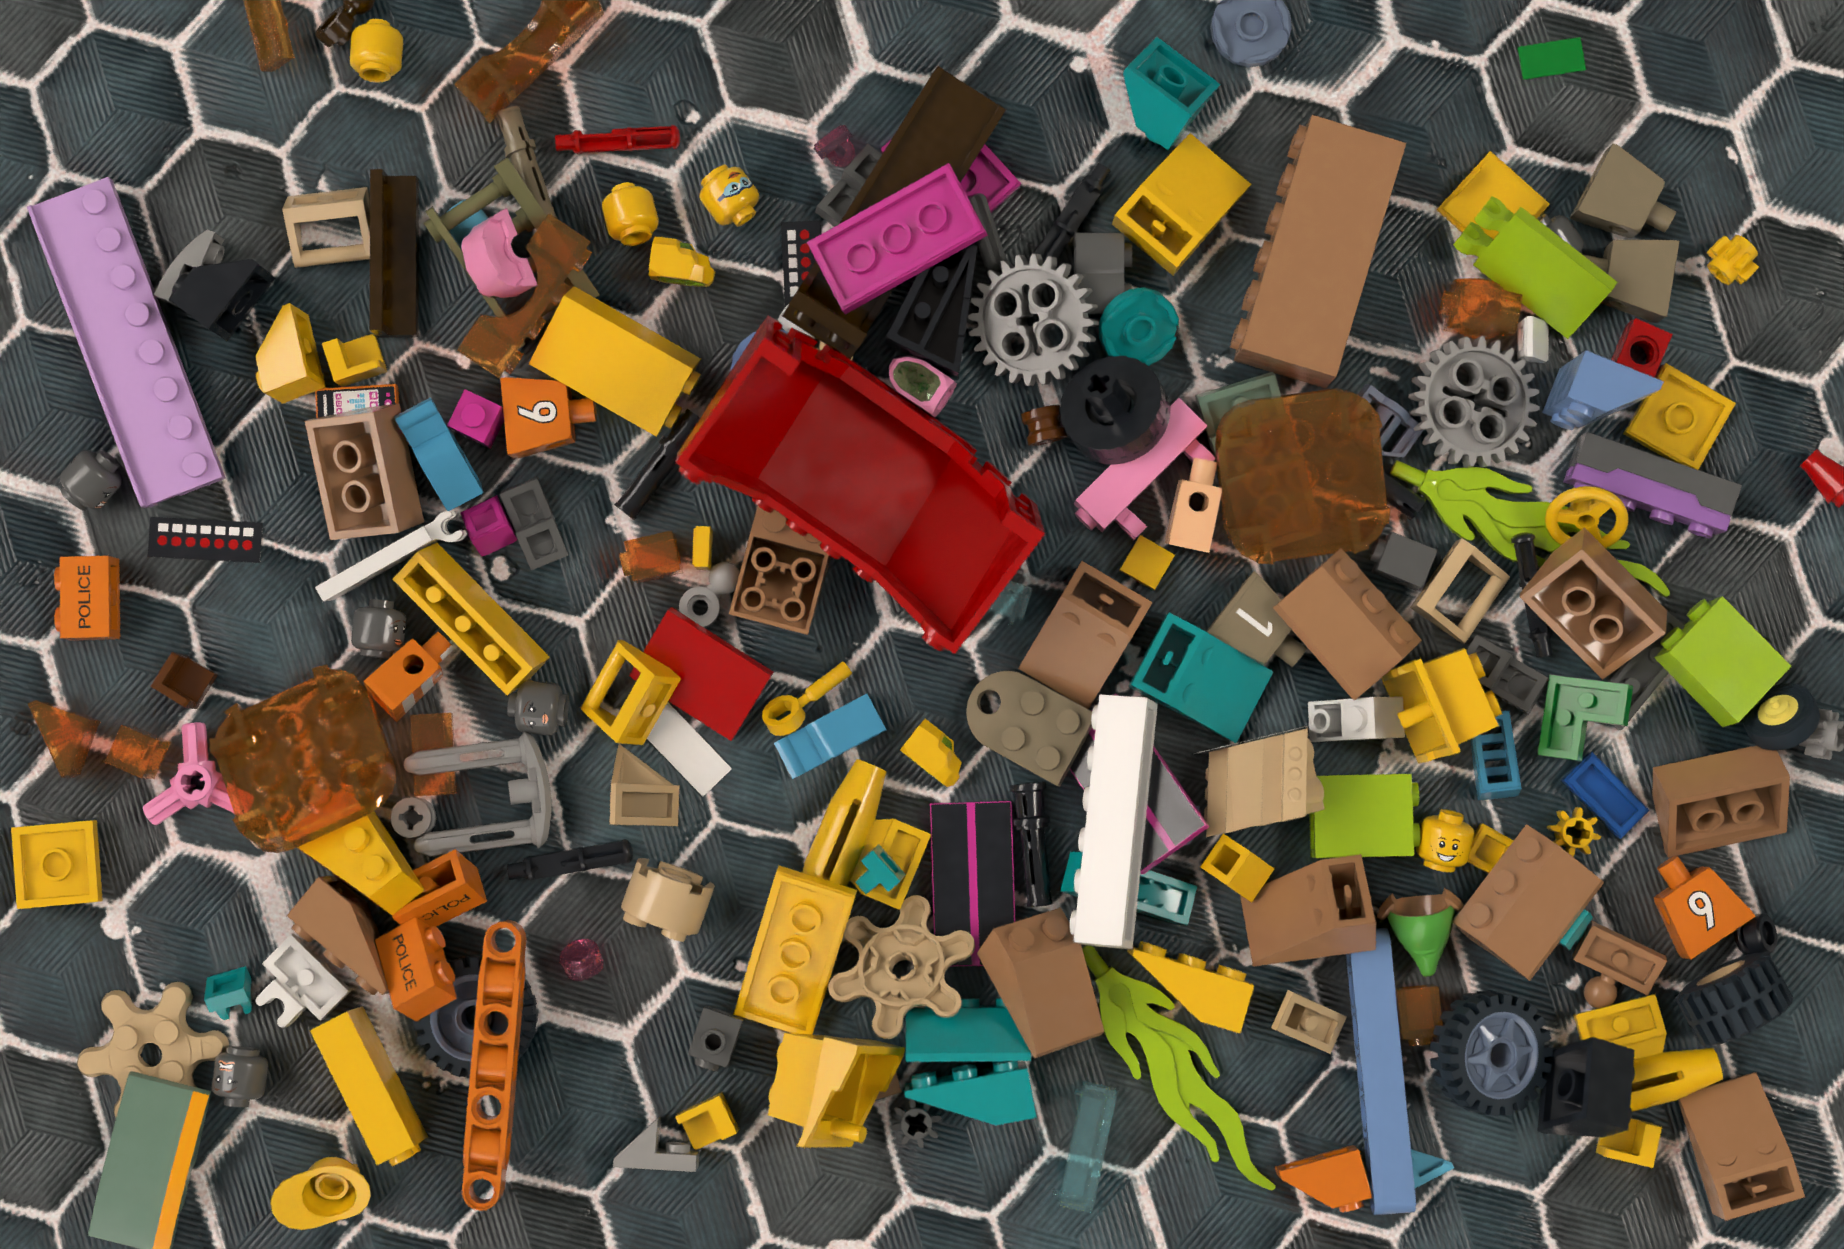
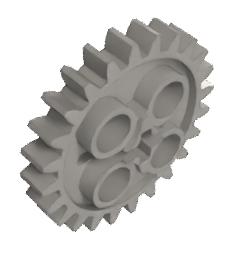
M1032 254L1028 264L1024 255H1016L1015 267L1009 261H1001L1002 274L989 270L987 273L992 283H978L977 285L980 291L984 293L983 298H971L970 301L979 307V313L968 315V319L978 322V327L971 330L969 335L980 336L982 340L976 345L974 350L988 352L983 361L984 365L998 363L995 371L996 376H1004L1010 370V383H1018L1023 376L1025 386H1034L1038 376L1042 385H1048L1051 382V373L1056 379L1066 378L1063 366L1070 370H1077L1079 367L1074 357L1089 356L1087 350L1082 346L1083 343L1096 341L1094 336L1087 333L1088 327L1099 325V321L1088 318V313L1098 308L1097 304L1085 302V298L1093 292L1092 289L1078 288L1084 277L1082 274L1068 277L1071 270L1070 264L1063 263L1056 269V257L1048 256L1043 264L1041 254ZM1026 284L1029 285L1030 288L1028 296L1024 292V286ZM1050 285L1054 289L1055 299L1047 307L1042 302L1041 293L1045 286ZM1009 294H1012L1017 301L1016 310L1012 315H1008L1003 307V302ZM1033 314H1038L1039 321L1035 322L1033 326H1028L1027 319L1033 317ZM1054 325H1058L1063 331V339L1058 346H1054L1049 339V332ZM1018 333L1025 341L1024 350L1019 355L1011 347L1012 339ZM1038 344L1042 348V354L1040 356L1036 352Z
M1468 336L1458 339V347L1453 341L1443 344L1444 353L1439 349L1429 353L1433 363L1428 361L1420 363L1419 367L1425 376L1412 378V382L1420 387V391L1409 394L1408 398L1419 402V407L1409 411V415L1420 416L1422 420L1414 427V431L1426 429L1428 435L1424 438L1422 444L1437 443L1434 456H1442L1449 452L1448 464L1450 465L1458 463L1461 458L1465 468L1474 467L1476 460L1481 468L1490 466L1491 458L1495 463L1506 461L1504 451L1509 455L1519 452L1515 441L1519 443L1529 441L1530 438L1523 431V428H1532L1537 425L1534 420L1528 417L1529 413L1540 410L1538 405L1530 403V397L1539 394V390L1528 389L1527 383L1535 375H1522L1521 369L1526 364V360L1513 363L1511 359L1515 349L1510 348L1500 353L1499 340L1491 342L1487 348L1484 336L1475 338L1472 344ZM1459 366L1468 373L1469 380L1466 386L1457 380L1456 373ZM1495 381H1498L1504 387L1505 396L1502 401L1494 395L1493 385ZM1443 387L1456 394V396L1451 397L1444 394L1442 391ZM1475 395L1474 402L1468 399H1464L1466 397ZM1475 403L1486 406L1474 410ZM1446 404H1449L1455 410L1456 417L1453 424L1447 422L1444 418L1443 408ZM1491 408H1498L1505 411L1506 416L1503 417L1501 414H1499L1496 411H1493V409ZM1482 419H1486L1491 425L1492 433L1489 438L1483 436L1480 431Z

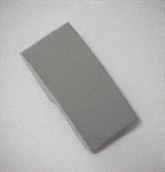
M208 229L197 236L180 252L169 266L154 296L163 302L178 307L169 300L174 294L172 288L177 279L185 272L190 273L194 267L221 263L225 251L224 246H222L224 239Z

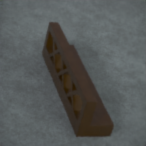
M370 169L369 330L378 338L418 337L419 178L417 176H388L383 169Z

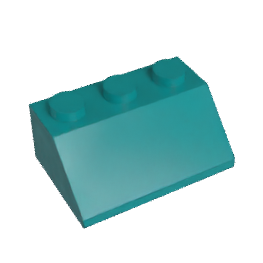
M961 998L960 1010L955 1016L950 1018L936 1015L928 1006L923 1008L915 1007L906 1014V1062L1031 1061V1051L1002 998H996V1005H980V998Z

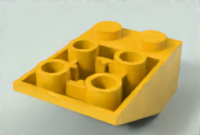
M1189 133L1114 216L1112 225L1174 276L1251 184Z
M1140 941L1138 948L1127 949V952L1200 1022L1241 1033L1254 988L1253 984L1245 981L1246 973L1223 965H1218L1217 972L1205 969L1206 961L1183 953H1179L1177 960L1165 956L1167 950L1163 947Z

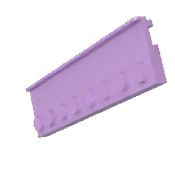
M106 177L36 205L27 206L139 505L142 508L158 505L157 503L172 497L187 494L225 479L226 477L157 297L154 296L153 285L113 180Z

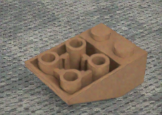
M757 506L729 615L808 635L831 556L820 548L821 541L809 533L804 537L793 531L785 523L787 518L779 512L773 510L772 513H768Z
M1081 561L1018 669L1073 702L1089 709L1153 602Z
M1361 854L1319 860L1266 883L1252 903L1240 895L1253 967L1376 950V921Z
M335 875L318 877L287 914V917L294 922L291 928L304 940L311 943L315 939L325 947L326 951L323 954L334 965L341 969L348 966L358 975L355 981L370 994L375 995L379 992L384 995L389 993L375 942L381 936L367 902Z
M1756 1072L1712 1084L1678 1099L1714 1215L1726 1221L1805 1197L1793 1156Z

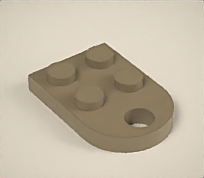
M1000 671L985 677L975 686L967 703L966 714L969 728L981 744L1059 787L1092 729V711L1018 672ZM990 691L997 692L1001 699L999 709L992 714H985L980 707L982 696Z

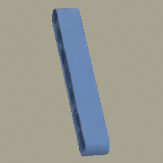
M1387 927L1376 928V950L1346 954L1366 1171L1372 1198L1369 1201L1373 1216L1410 1213L1416 1210L1391 941Z

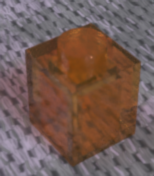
M672 530L624 541L626 551L619 553L624 576L631 575L633 582L636 584L684 573L676 537Z
M121 725L105 763L142 779H155L171 742L136 726Z
M1424 984L1396 987L1400 1039H1408L1409 1046L1431 1044L1433 1037L1437 1036L1433 1034L1435 1026H1443V1022L1440 1019L1442 1013L1438 986Z

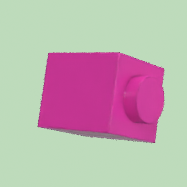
M464 389L447 426L454 432L491 449L504 422L503 407Z

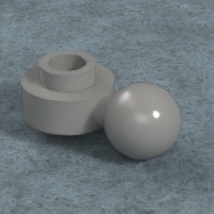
M720 562L713 566L709 573L710 584L706 588L693 587L683 594L679 603L680 613L704 628L712 625L718 619L721 611L718 598L721 594H729L735 591L740 573L739 569L729 562ZM702 600L708 604V610L704 615H696L694 613L693 606L697 601Z

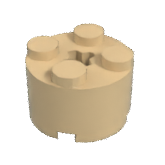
M637 859L621 904V908L625 911L623 920L639 927H646L647 923L663 928L662 935L682 942L685 941L687 935L698 934L715 885L712 882H709L706 886L700 885L703 879L702 876L679 866L660 861L658 868L647 866L649 859Z

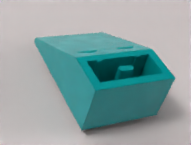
M1167 613L1128 687L1216 734L1237 743L1273 671L1206 631L1171 613Z
M992 1061L993 1067L977 1070L975 1063L953 1067L952 1075L937 1077L936 1071L923 1072L912 1075L911 1083H905L904 1092L906 1098L989 1124L1001 1125L1037 1118L1025 1061Z

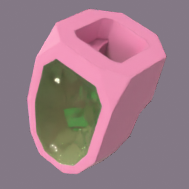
M914 356L896 357L889 365L890 382L895 391L933 417H936L944 408L957 385L954 380Z

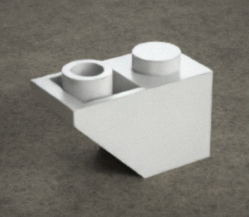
M1403 697L1357 698L1356 700L1339 699L1308 702L1310 741L1328 742L1405 738V729H1403L1397 713L1403 711Z

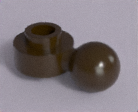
M343 0V5L334 10L321 23L315 36L327 47H331L334 44L341 47L351 38L352 31L354 30L352 27L355 21L354 16L368 13L373 8L375 0Z

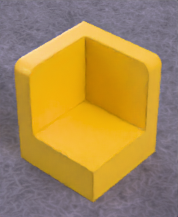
M373 334L345 343L341 342L338 338L322 343L333 380L341 387L387 373L377 338Z
M723 1092L689 1107L675 1116L678 1124L682 1123L693 1148L696 1150L719 1139L724 1140L737 1134L739 1131L737 1122Z
M1631 1118L1629 1131L1607 1137H1599L1596 1153L1604 1157L1653 1168L1662 1127Z

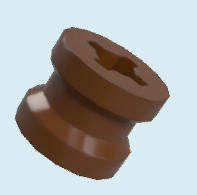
M1060 405L1045 406L1021 414L1022 422L1028 426L1029 430L1027 437L1029 447L1052 443L1067 437L1065 428L1059 422V416L1061 415Z

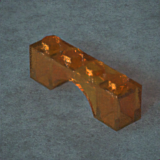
M542 0L536 15L527 27L498 52L489 56H483L454 83L461 96L490 124L496 118L495 114L498 111L505 109L604 15L599 0Z
M548 212L526 245L537 270V286L533 295L522 308L509 315L488 316L480 314L458 346L457 351L498 378L503 371L511 374L524 355L518 349L525 338L528 337L534 340L547 321L541 315L548 304L551 303L556 307L567 292L569 286L564 283V280L572 269L579 273L591 256L592 252L587 249L591 241Z

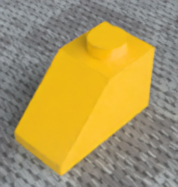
M291 303L283 305L255 357L259 370L256 372V381L259 388L264 394L284 404L325 388V382L309 315Z

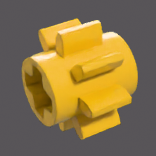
M1724 235L1707 251V254L1713 258L1707 264L1709 271L1715 278L1726 285H1730L1734 280L1742 284L1759 268L1753 262L1758 256V251L1747 239L1740 235H1735L1731 240Z
M1580 807L1574 808L1572 817H1569L1563 810L1557 811L1560 821L1556 825L1547 826V829L1555 834L1556 839L1553 842L1559 846L1566 847L1565 851L1572 857L1575 854L1576 848H1579L1583 854H1591L1588 844L1592 840L1601 839L1600 835L1594 833L1592 827L1598 819L1596 817L1582 818L1583 809ZM1575 826L1577 830H1581V837L1572 839V836L1566 834L1567 827Z

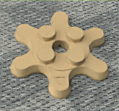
M913 895L904 900L898 920L890 927H876L863 916L850 918L843 936L848 943L858 949L859 960L851 970L833 976L828 985L831 997L838 1002H850L860 997L872 999L876 1005L872 1027L874 1032L884 1039L895 1038L901 1032L904 1016L915 1007L923 1008L928 1006L936 1015L950 1018L958 1013L962 1004L960 994L946 984L944 979L945 972L952 964L966 960L972 955L975 949V941L971 934L962 930L954 931L946 936H936L930 933L927 928V920L931 907L928 900L919 895ZM902 960L911 961L914 969L910 973L901 976L900 979L892 974V969L897 962Z
M174 982L167 985L162 992L159 1004L150 1010H142L136 1007L130 996L121 990H113L103 997L101 1010L113 1025V1036L109 1043L104 1046L84 1049L77 1058V1066L79 1071L87 1077L109 1075L118 1081L121 1094L114 1106L115 1118L117 1117L130 1071L196 1087L193 1080L196 1067L204 1061H215L220 1053L226 1052L229 1041L224 1033L216 1030L198 1033L188 1026L186 1013L192 1003L193 995L191 989L185 983ZM147 1043H154L161 1049L162 1059L156 1066L147 1064L140 1056Z

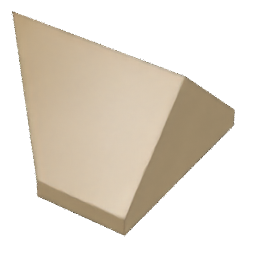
M618 744L611 781L610 824L678 826L679 786L670 783L638 757Z

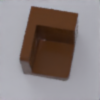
M172 652L150 687L185 708L197 709L218 674L185 654Z

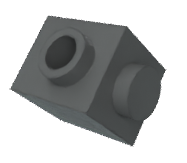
M708 1005L703 1007L688 1055L696 1057L694 1064L712 1071H718L719 1066L727 1068L745 1018Z

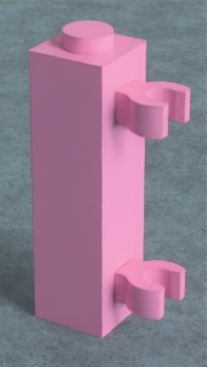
M1178 398L1170 406L1169 423L1160 441L1149 452L1138 459L1123 464L1110 465L1075 500L1074 505L1078 508L1074 513L1076 517L1091 531L1097 527L1103 532L1115 521L1130 538L1135 540L1147 526L1127 507L1182 453L1192 463L1194 458L1209 461L1216 459L1208 449L1196 440L1208 425Z

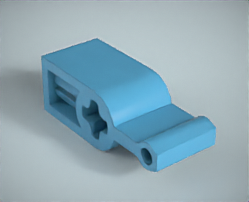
M431 397L394 416L399 428L412 447L419 464L447 511L483 493L481 481L455 436L447 427Z
M865 694L776 741L774 745L792 779L887 730L868 694Z

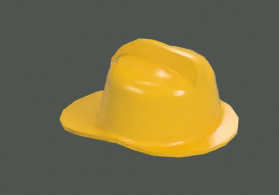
M325 1157L316 1161L308 1171L296 1174L280 1183L274 1190L271 1198L272 1213L278 1222L289 1228L299 1230L317 1228L360 1214L367 1207L370 1200V1186L364 1176L360 1174L357 1164H351L346 1159L339 1157Z

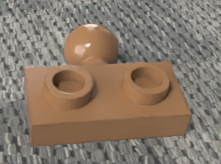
M1592 920L1572 955L1574 961L1601 973L1600 976L1590 979L1584 987V997L1587 1003L1594 1008L1610 1006L1615 1002L1617 997L1616 981L1648 996L1667 962L1665 955Z

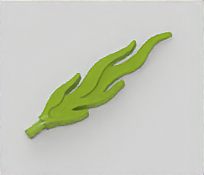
M1398 460L1392 466L1390 475L1417 486V491L1429 501L1441 521L1453 533L1466 541H1472L1475 535L1465 523L1464 518L1472 523L1491 548L1502 557L1516 563L1514 543H1511V538L1516 534L1524 532L1534 534L1536 538L1533 540L1534 546L1551 554L1561 546L1550 536L1546 528L1545 515L1550 502H1512L1497 499L1485 490V488H1493L1509 494H1527L1533 488L1528 484L1515 482L1495 471L1481 467H1463L1445 471L1428 469L1423 472ZM1558 522L1561 530L1568 536V532L1578 533L1580 531L1575 524ZM1599 529L1602 537L1605 536L1606 533ZM1618 540L1615 544L1605 549L1623 550L1630 547V543ZM1536 555L1538 568H1540L1546 560ZM1617 560L1635 579L1648 584L1663 597L1670 595L1669 589L1664 582L1642 564Z
M1083 946L1082 950L1086 965L1096 977L1094 981L1099 993V1009L1104 1033L1109 1043L1128 1065L1132 1076L1137 1080L1140 1079L1141 1070L1138 1059L1128 1044L1127 1032L1137 1038L1143 1049L1154 1092L1167 1115L1204 1144L1211 1160L1218 1162L1219 1154L1216 1142L1192 1116L1189 1103L1201 1109L1220 1129L1237 1169L1251 1182L1265 1189L1275 1190L1276 1185L1258 1172L1250 1160L1243 1126L1238 1113L1206 1085L1194 1068L1188 1050L1194 1051L1198 1055L1202 1064L1215 1078L1220 1076L1205 1044L1196 1033L1185 1025L1153 1011L1147 1005L1153 1003L1168 1010H1173L1175 1007L1174 1003L1160 990L1150 984L1123 975L1112 966L1108 967L1093 946Z

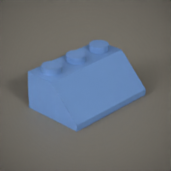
M1585 350L1559 369L1542 413L1552 417L1551 423L1564 429L1573 430L1575 426L1578 428L1638 403L1660 390L1664 381Z

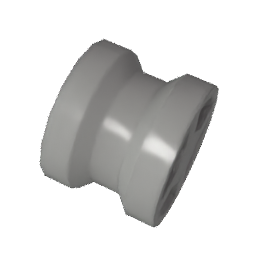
M418 797L404 798L397 802L390 816L391 825L394 830L407 838H417L431 832L437 819L436 811L432 804L426 799Z

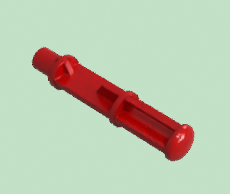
M676 125L644 128L627 127L625 129H613L611 133L584 135L580 130H575L572 134L555 135L556 151L572 150L577 154L663 148L677 149L680 144V132Z

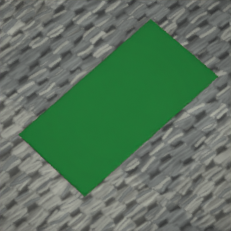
M1581 37L1518 47L1523 80L1586 70Z

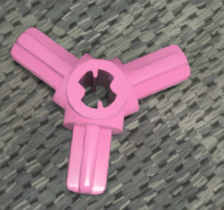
M194 722L182 725L184 763L178 764L176 776L170 779L171 787L143 806L147 819L152 824L159 825L186 806L189 809H193L198 804L207 808L215 804L242 818L247 817L254 807L256 798L224 782L225 775L216 771L215 761L208 760L205 723ZM203 775L200 781H205L204 788L193 791L192 788L196 787V785L191 784L192 777Z

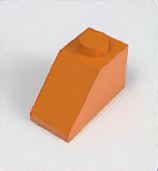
M1354 1145L1275 1166L1276 1173L1281 1180L1332 1209L1339 1207L1340 1212L1359 1209L1364 1206L1363 1200L1372 1198L1359 1149Z

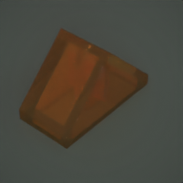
M34 700L28 703L61 778H74L80 775L100 720L46 701Z

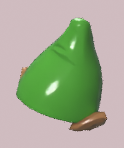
M1444 888L1443 894L1396 899L1392 893L1380 906L1376 918L1382 920L1388 918L1393 932L1401 945L1411 955L1420 973L1428 977L1433 976L1436 972L1438 962L1452 930L1455 911L1460 912L1464 904L1460 898Z

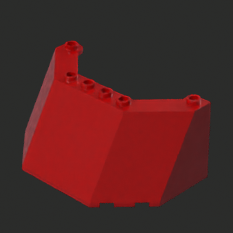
M767 316L679 450L676 463L681 466L679 468L680 473L696 484H700L702 480L708 483L713 481L752 497V501L768 513L776 510L787 518L785 523L793 531L804 537L809 533L821 541L819 546L825 553L837 560L841 556L855 565L853 570L864 580L873 583L875 580L920 624V627L925 632L922 635L925 642L938 651H943L946 648L955 654L1045 535L1037 504L1023 493L1017 498L1009 487L1012 482L992 463L986 461L982 466L974 455L977 450L968 441L903 397L839 350L825 344L822 350L814 347L817 341L813 337L795 328H791L788 334L780 331L783 325L778 320Z

